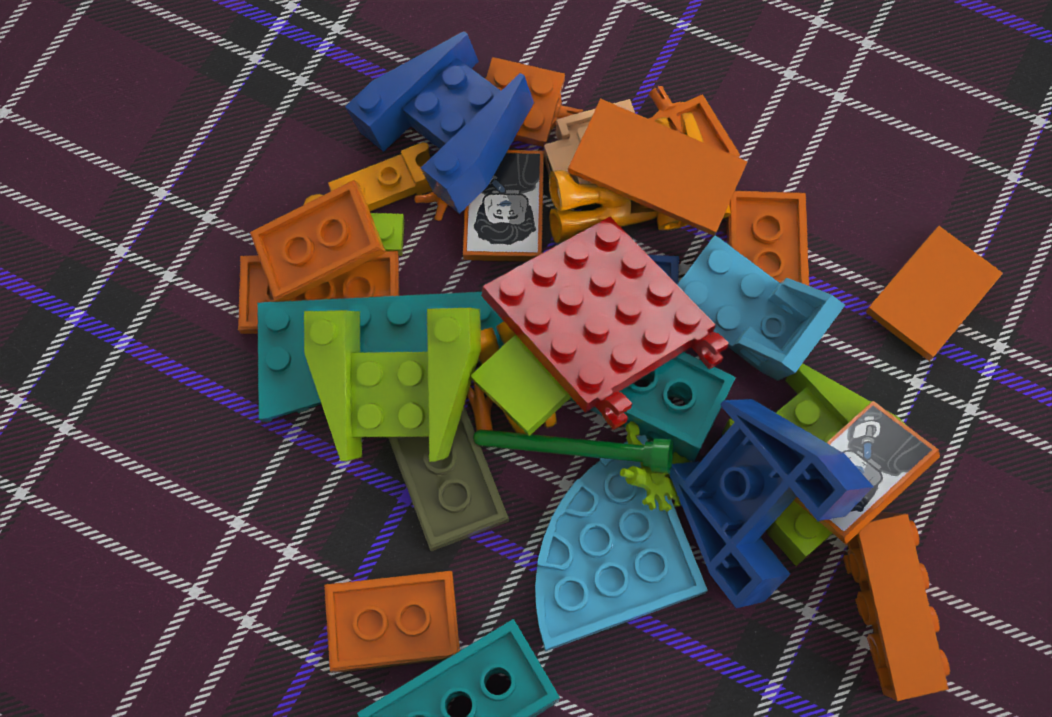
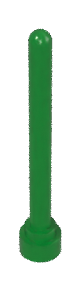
M483 429L477 430L473 435L475 444L479 446L642 462L643 467H649L651 472L669 474L673 461V440L654 438L653 442L646 441L645 445L534 434L528 436L524 433Z

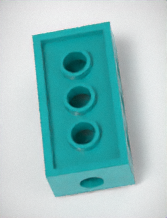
M683 352L640 378L649 386L638 387L632 383L619 391L633 403L631 409L624 412L628 416V420L621 426L626 428L627 423L630 421L635 422L640 430L639 435L645 434L646 438L651 441L654 438L673 440V452L676 451L678 455L694 462L721 409L720 404L726 399L736 377L716 367L709 370L701 360ZM669 398H680L686 405H674L670 402ZM596 407L590 409L591 411L602 416V414Z
M512 619L359 711L357 714L359 717H451L448 714L449 703L454 698L463 696L472 702L471 712L466 717H535L557 704L560 697L515 620ZM498 673L506 675L511 681L509 690L502 695L491 694L486 689V682L490 676Z

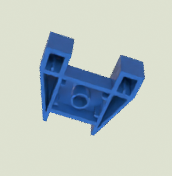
M464 31L372 80L345 106L359 132L383 152L410 126L440 150L421 167V170L433 193L459 214L488 187L534 104L526 78L522 73H519L503 90H500L472 69L479 61L469 36Z
M753 399L723 400L720 405L734 423L701 462L672 464L669 473L708 571L736 608L765 602L789 577V571L763 541L761 535L796 497L800 499L817 521L845 517L874 487L845 453Z

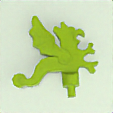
M630 421L626 425L628 444L643 445L636 437L640 433L638 425ZM676 451L673 452L672 464L690 462L687 458L680 457ZM640 462L641 468L631 466L628 469L622 468L620 470V476L625 477L627 484L646 490L647 496L642 500V503L644 505L647 504L651 511L656 508L655 499L659 504L660 511L665 510L668 512L672 509L671 505L665 501L664 496H667L668 500L672 498L675 500L674 507L681 506L673 482L668 478L670 477L669 474L651 472V468L643 467L642 462Z

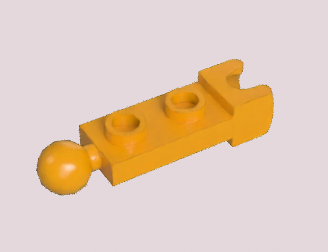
M425 142L401 150V155L328 182L330 191L355 180L361 188L369 211L415 193L422 195L432 191L421 170V167L430 159L429 146ZM321 194L311 195V196H309L308 198H306V200H305V202H304L303 205H305V204H307V203H309V202H311V201H313V200H315V199H317V198H319V197H321V196H323V195H321Z

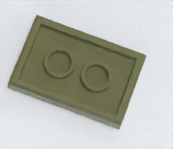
M465 406L463 407L448 458L429 462V437H388L430 551L509 522L482 449L473 440L475 432Z

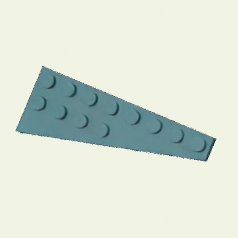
M482 292L257 303L259 420L261 422H270L273 418L293 412H304L310 410V407L321 404L304 353V311H359L361 353L428 352L427 309H480L481 330L493 328L499 349L504 343L500 339L496 326L504 321L481 296Z

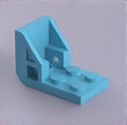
M716 235L710 240L677 284L716 324L713 332L719 333L729 342L728 348L760 372L776 380H781L796 373L845 306L844 303L833 295L792 279L785 278L779 283Z

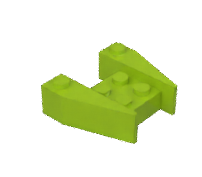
M427 309L428 352L361 353L359 311H304V353L340 461L362 458V437H429V462L448 458L472 379L470 375L475 372L481 352L480 309Z
M802 363L796 373L789 375L785 380L798 395L776 413L827 443L868 406L871 401ZM892 414L894 417H896L898 420L904 423L899 417ZM731 418L728 420L722 432V436L734 423V421ZM794 500L766 530L769 537L796 566L833 534Z

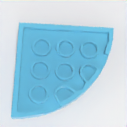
M645 434L637 437L645 445L647 441ZM600 458L599 462L574 482L555 510L542 541L535 582L536 613L545 652L700 596L708 591L672 500H668L667 496H664L665 501L672 508L668 512L659 510V504L656 499V508L651 511L647 504L644 505L642 503V500L647 496L646 490L627 484L625 477L620 476L622 468L628 469L631 466L641 468L640 462Z

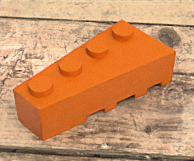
M880 512L847 543L849 548L848 555L843 556L847 573H852L854 580L859 583L861 588L855 599L859 614L862 616L864 623L867 626L872 625L874 633L868 634L867 641L883 695L900 701L949 690L946 676L950 674L949 663L943 650H939L936 632H939L940 629L939 620L934 608L929 606L926 589L929 588V577L925 566L919 563L916 546L919 545L917 527L912 520H909V516L906 513Z

